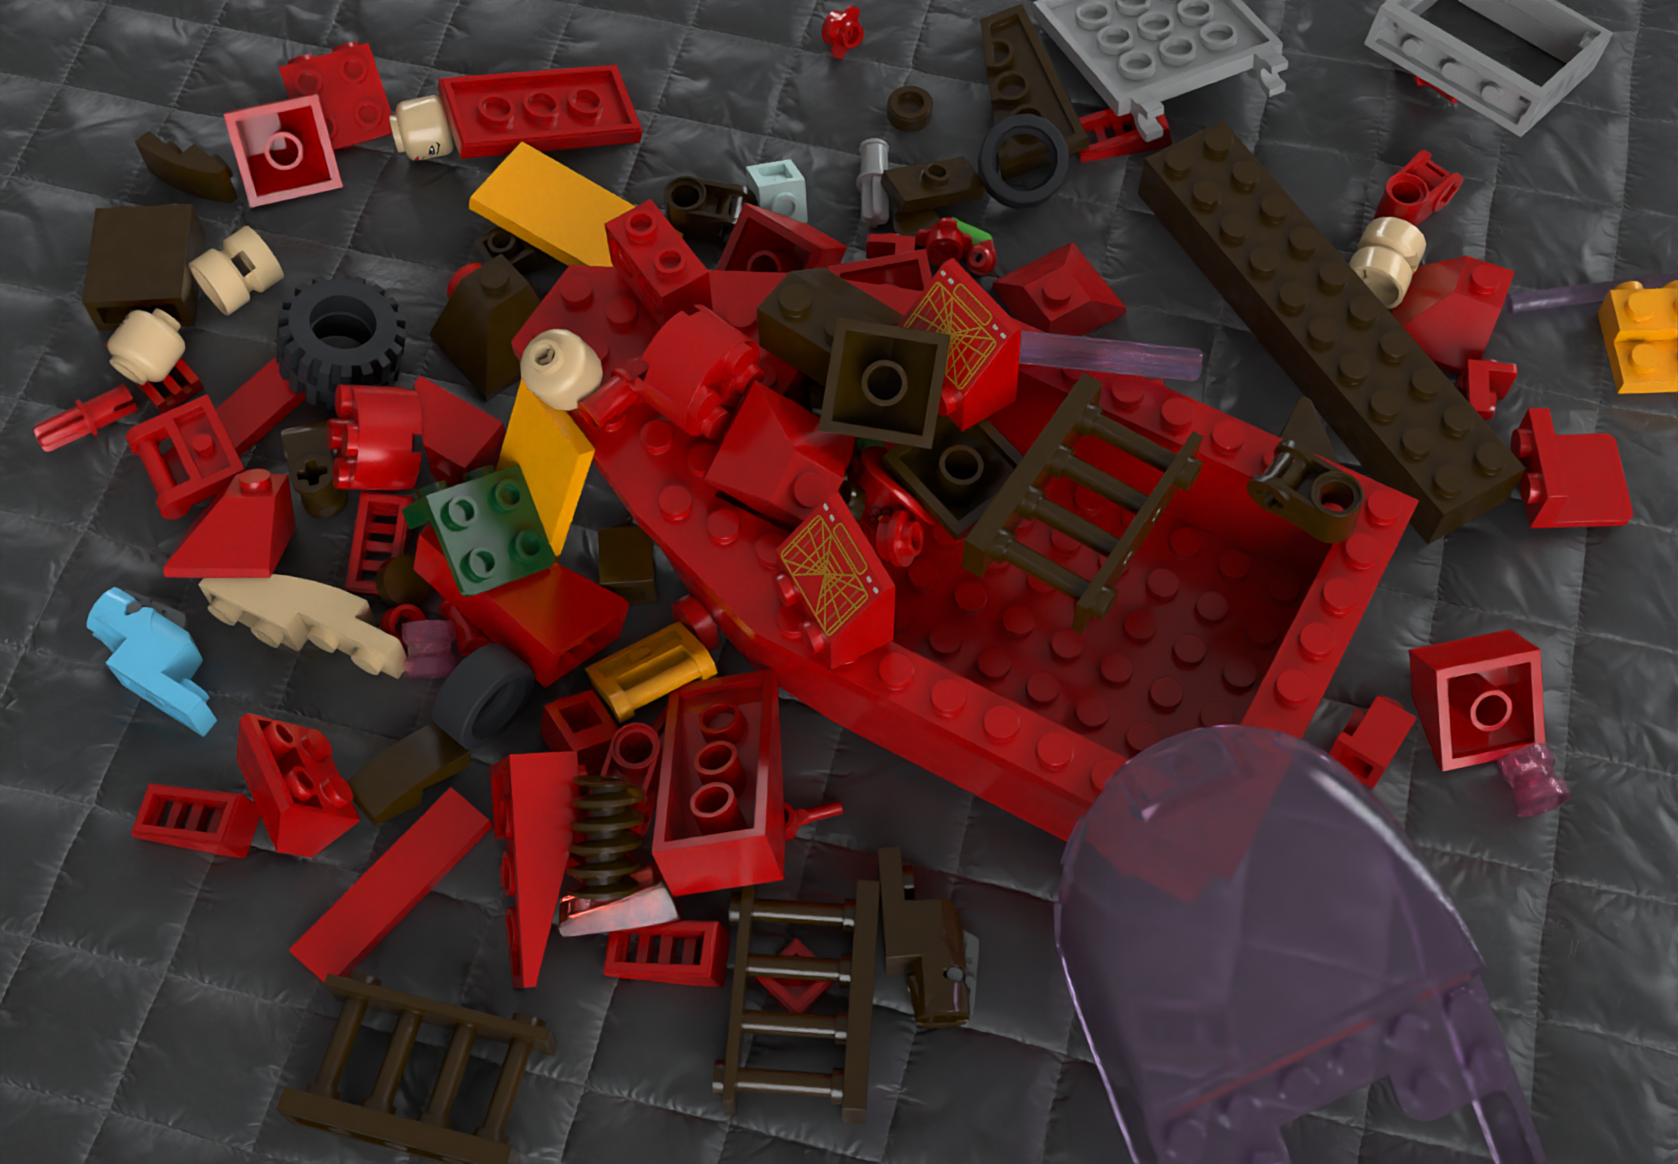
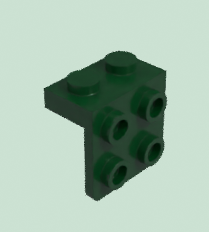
M519 464L497 472L494 471L492 465L473 470L462 476L464 483L450 488L446 480L428 485L416 491L419 500L402 509L409 530L430 522L432 523L457 588L465 597H472L551 567L555 562V554L549 544Z

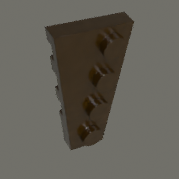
M1023 4L980 19L994 125L1011 115L1033 114L1047 119L1060 130L1068 146L1069 155L1088 149V136ZM1028 134L1014 135L1006 139L998 148L1003 181L1051 163L1050 154L1045 144L1037 137Z

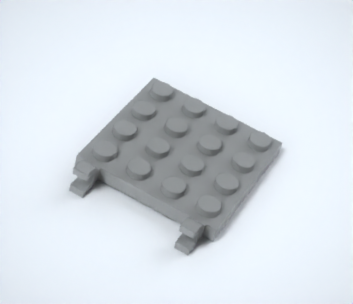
M1037 0L1033 2V17L1118 117L1132 113L1136 128L1146 142L1163 136V128L1155 118L1164 114V105L1161 101L1215 83L1238 73L1254 68L1259 85L1268 97L1285 92L1286 83L1278 75V72L1288 69V60L1282 56L1283 42L1242 0Z

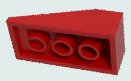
M767 669L690 682L669 692L652 855L672 896L784 880L786 832L778 682L775 670Z

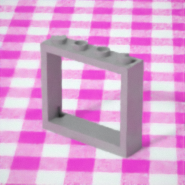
M1387 0L1380 6L1364 45L1522 137L1594 70L1613 33L1556 0H1457L1567 63L1542 87L1419 17L1438 0ZM1590 33L1596 36L1594 40L1588 38ZM1520 96L1528 99L1530 102L1526 104L1519 98Z

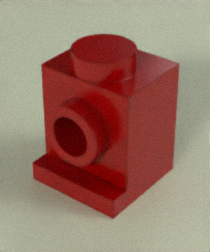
M593 689L574 696H564L553 703L544 705L540 734L552 752L577 751L578 765H585L587 775H600L611 740L619 728Z
M1377 695L1367 712L1358 707L1356 708L1345 728L1336 739L1325 761L1374 789L1417 718L1406 712L1405 708L1396 700L1387 696Z

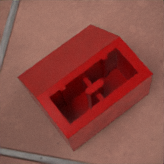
M247 713L239 719L236 761L276 852L312 858L360 821L352 803V790L348 783L340 777L331 757V744L319 730Z

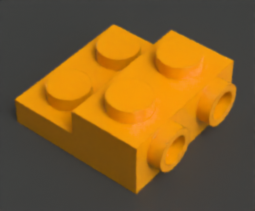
M1678 280L1669 282L1662 288L1643 289L1640 282L1629 281L1619 284L1613 290H1609L1597 314L1617 394L1678 392Z

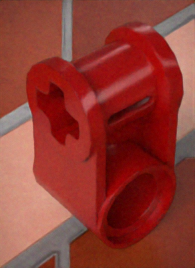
M1426 149L1421 150L1405 167L1389 178L1375 210L1374 219L1395 217L1417 227L1430 215L1441 210L1449 203L1459 190L1463 182V176L1457 172L1450 174L1431 160L1432 154Z
M633 722L624 725L614 734L600 775L626 778L629 780V783L645 790L644 800L629 805L643 813V823L628 828L644 837L652 820L656 796L659 790L663 749L658 734L652 727L644 723ZM647 748L652 751L649 758L643 762L630 763L626 761L628 754L635 749Z

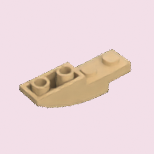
M272 574L271 578H203L198 584L210 603L207 607L208 610L216 618L228 625L234 626L238 621L250 627L251 632L269 646L277 648L282 643L299 652L309 639L316 646L327 652L333 653L337 648L350 655L352 661L357 666L370 674L378 675L382 671L396 679H399L410 663L400 640L375 628L377 622L367 600L342 589L312 580Z

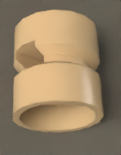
M1380 217L1372 220L1367 225L1358 244V251L1352 256L1349 265L1387 309L1397 307L1402 302L1411 283L1412 275L1416 272L1425 252L1426 241L1424 235L1411 223L1395 217Z
M244 226L224 239L222 251L213 248L209 249L189 263V268L199 286L212 303L225 315H230L249 302L250 291L255 290L262 293L284 278L281 266L269 247L249 226ZM235 261H238L247 273L245 277L242 276L233 264Z

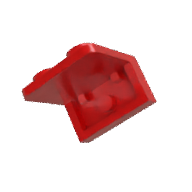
M358 42L344 43L332 48L331 53L314 57L313 54L297 56L288 60V65L278 67L289 99L318 94L334 151L393 134L389 116L393 114L369 42L360 45Z
M1529 408L1518 429L1513 430L1510 443L1511 452L1526 468L1519 481L1520 495L1525 504L1529 527L1624 526L1628 524L1633 517V509L1615 438L1607 433L1555 435L1550 409Z

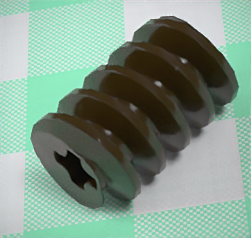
M602 775L573 776V783L588 788L589 792L588 795L574 798L571 801V806L586 811L587 817L570 822V829L583 833L586 837L585 841L568 846V852L584 857V863L568 867L567 875L583 880L581 887L566 890L565 893L588 900H613L633 895L638 891L639 881L627 874L640 868V858L627 851L641 846L642 836L628 828L643 823V813L629 805L644 800L645 790L629 783V780L626 778Z

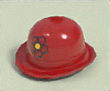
M875 445L861 451V461L865 467L854 482V484L860 485L866 493V504L861 519L870 528L877 531L878 523L883 516L892 515L897 510H909L914 515L916 522L922 519L930 525L937 523V520L881 461L882 456L889 450Z

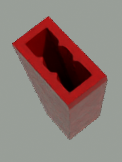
M432 523L423 529L417 539L413 570L494 643L503 644L529 665L535 673V679L545 688L620 638L630 603L623 597L556 562L544 570L472 597H465L457 588Z

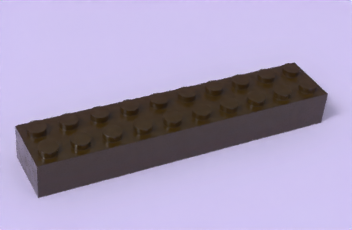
M1223 120L1145 158L1138 195L1303 395L1312 400L1318 413L1370 476L1379 483L1419 500L1409 523L1428 545L1509 500L1526 470L1524 465Z

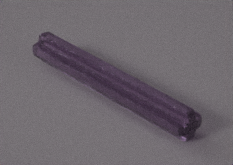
M1021 330L1019 363L1196 381L1199 379L1202 371L1203 356L1202 351L1198 348Z

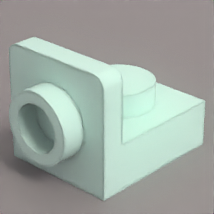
M791 159L746 166L747 185L756 195L758 207L807 223L805 179Z

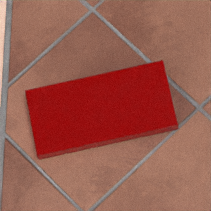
M617 65L439 78L438 93L443 102L461 159L508 155L521 142L538 151L641 142L643 130Z

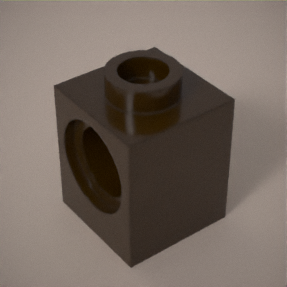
M621 523L612 528L598 529L600 586L623 597L630 603L629 606L658 604L653 539L639 525L634 523Z

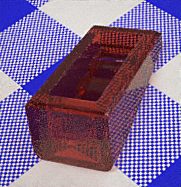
M655 861L627 874L639 881L638 891L633 895L613 900H588L570 895L562 898L559 907L558 929L562 937H571L674 922L681 919L680 896H672Z

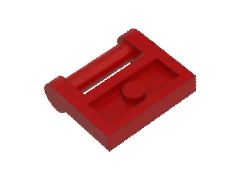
M208 394L134 426L125 436L131 451L140 456L158 495L156 499L157 508L161 516L167 520L183 517L190 511L191 506L217 495L236 474L246 471ZM170 437L190 477V480L176 485L159 449L161 441Z

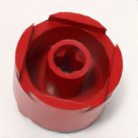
M698 304L693 305L697 313L689 316L684 311H680L669 319L654 336L641 359L649 366L645 379L643 381L636 375L634 389L639 398L689 435H704L708 439L714 440L727 428L731 419L730 413L745 396L751 382L757 380L762 383L766 371L758 365L760 348L756 342L704 305Z
M337 385L335 409L338 419L329 418L326 431L328 449H337V458H335L333 463L334 488L355 490L413 489L419 475L422 452H414L415 434L422 435V415L417 393L414 390L402 387Z

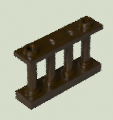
M1085 373L1079 378L965 538L962 568L980 578L983 577L993 561L1002 564L1005 560L1076 600L1077 605L1071 630L1082 635L1093 617L1099 621L1106 617L1118 595V590L1113 587L1179 488L1188 492L1195 483L1204 464L1203 461L1197 459L1203 436L1194 431L1178 454L1103 415L1104 408L1099 406L1103 383ZM1094 435L1163 472L1164 475L1148 496L1076 457V449L1073 447L1081 436L1090 438ZM1065 476L1136 516L1120 539L1046 498L1047 491L1044 488L1051 478L1055 477L1060 480ZM1023 518L1028 521L1036 518L1106 557V561L1092 582L1016 540L1017 534L1014 531Z
M857 879L856 899L845 898L844 904L757 898L756 884L742 886V891L731 892L729 925L738 926L728 1040L726 1060H715L712 1086L713 1096H722L725 1115L737 1116L739 1091L830 1097L831 1104H842V1123L866 1124L880 881ZM754 921L843 927V933H854L852 954L841 953V959L752 953ZM749 976L839 982V988L850 989L849 1010L837 1009V1015L746 1009ZM744 1033L835 1039V1045L846 1046L845 1068L833 1067V1073L741 1067Z
M349 971L347 978L327 974L324 982L325 987L336 1001L344 1003L314 1084L308 1083L305 1091L284 1087L276 1110L288 1122L443 1164H520L521 1158L514 1147L508 1145L510 1138L505 1135L531 1052L536 1051L552 1056L555 1055L558 1044L551 1030L546 1028L547 1023L524 1013H513L512 1019H507L381 987V980L362 972ZM366 1009L399 1016L370 1097L363 1098L360 1106L339 1101L341 1093L336 1090ZM421 1022L454 1030L426 1112H420L417 1120L396 1116L397 1108L392 1106ZM476 1036L509 1044L482 1127H476L473 1135L451 1130L453 1123L448 1119Z

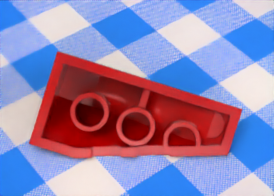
M577 751L510 754L489 767L494 838L506 839L507 851L503 852L502 866L498 870L500 887L504 888L506 896H513L514 907L507 908L505 915L513 988L536 987L570 853L568 852V846L572 844L575 830L570 829V822L578 820L581 810L571 806V801L574 798L587 795L588 788L573 783V776L587 775L585 765H578Z

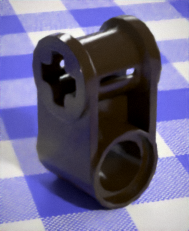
M680 176L673 178L664 188L665 217L674 229L684 234L682 239L710 242L726 247L731 235L728 233L729 227H732L733 230L744 203L757 205L756 195L752 190L739 184H723L700 180L691 176ZM732 198L736 199L735 205H732Z
M329 419L281 430V441L288 463L291 484L301 495V502L305 511L311 517L317 519H330L337 516L345 509L348 503L347 489H335L333 485V463L335 458H337V449H328L326 431Z
M1292 440L1280 441L1273 451L1275 457L1262 475H1254L1246 485L1250 497L1264 510L1281 516L1312 535L1316 540L1324 543H1338L1346 540L1352 535L1356 527L1364 499L1363 488L1360 482L1351 474L1343 472L1319 458L1304 445ZM1334 503L1341 506L1344 510L1331 511L1325 508L1323 504Z

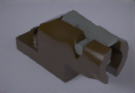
M900 846L878 848L877 872L878 881H880V911L885 974H904L916 1025L941 1028L966 1024L970 1021L969 1016L973 1014L975 1007L979 939L963 930L961 918L951 900H909L915 899L913 866H902Z

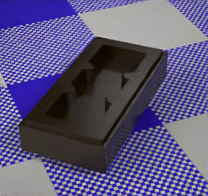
M964 156L883 170L880 181L882 187L902 214L982 199L985 191V185Z

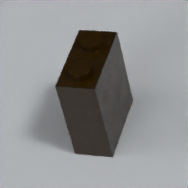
M170 203L156 206H119L95 209L82 303L98 331L116 330L131 311L142 310L152 314L155 309H160L169 314L181 327L195 326L199 284L189 268V263L203 254L205 231L192 204Z

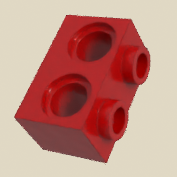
M651 199L604 223L612 265L661 328L680 311H684L689 316L697 313L693 305L701 304L713 311L709 271Z

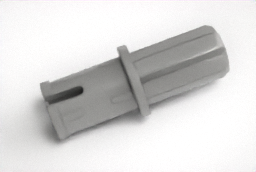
M870 138L860 144L861 173L856 178V188L861 192V220L867 222L868 226L876 228L878 224H886L889 219V198L880 183L883 170H888L889 145L884 140L878 138Z

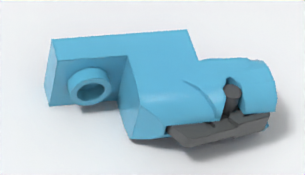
M113 587L106 591L94 604L87 619V628L94 632L92 635L100 639L113 652L112 656L105 663L123 686L204 737L217 722V719L206 705L210 698L208 694L190 681L203 659L192 636L187 631L189 620L186 614L130 590L122 591Z

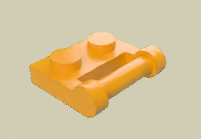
M680 621L585 668L592 686L611 708L620 724L635 717L634 710L698 677L701 681H704L718 673L708 650Z

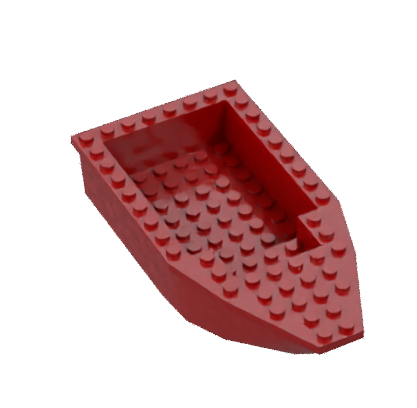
M569 265L511 343L515 356L521 362L524 350L530 341L540 333L552 329L568 330L579 336L594 350L600 359L603 372L601 387L612 378L611 371L616 367L624 369L645 352L661 327L615 267ZM708 270L713 306L712 312L752 339L759 346L757 307L788 273ZM845 280L904 316L922 293V291ZM1012 318L1022 328L1016 401L986 419L1023 457L1079 378L1085 373L1103 383L1099 406L1104 408L1103 415L1166 449L1178 454L1193 431L1202 435L1203 438L1197 459L1203 461L1204 464L1199 476L1188 492L1179 488L1113 587L1118 590V595L1110 611L1102 621L1093 617L1082 635L1071 630L1077 605L1076 600L1005 560L1002 564L993 561L982 578L962 568L965 539L955 540L938 521L934 525H930L922 519L918 521L923 528L924 534L922 550L918 556L914 557L913 562L909 566L897 567L891 561H885L880 558L876 547V531L861 519L859 523L866 525L870 529L868 539L870 545L896 586L893 641L831 670L821 652L813 655L809 651L798 627V622L802 621L794 605L786 608L782 604L772 583L771 576L777 574L776 549L793 531L781 529L757 517V514L760 512L702 480L727 428L714 440H710L704 435L691 436L644 401L639 406L632 404L609 423L602 432L598 433L585 423L577 408L567 411L595 448L592 462L638 525L659 545L688 591L703 604L716 625L754 671L774 669L780 688L834 723L1188 905L1194 902L1214 876L1231 883L1419 500L1315 454L1343 472L1354 476L1360 482L1364 494L1359 517L1352 535L1338 543H1324L1316 540L1312 535L1281 516L1264 510L1247 492L1246 485L1254 475H1262L1275 458L1274 449L1284 439ZM759 346L760 360L758 365L766 371L762 384L787 399L792 398L803 406L805 387L816 386L817 381ZM740 401V402L738 403V405L734 408V410L730 413V414H731V419H730V422H729L728 426L730 425V423H731V421H732V419H733V417H734V415H735V413H736V411H737V409H738V407H739L741 401ZM1094 435L1090 438L1081 436L1073 447L1076 449V457L1148 496L1164 475L1163 472ZM884 441L888 450L898 445L897 443ZM855 442L853 446V456H856L859 453ZM1065 476L1060 480L1052 477L1044 488L1047 491L1046 498L1120 539L1136 516ZM1334 503L1323 504L1325 508L1331 511L1344 510L1341 506ZM1023 518L1014 531L1017 534L1016 540L1090 582H1092L1107 559L1036 518L1032 521Z

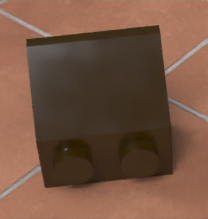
M825 268L790 271L757 307L759 346L826 387L837 317L898 326L904 315Z

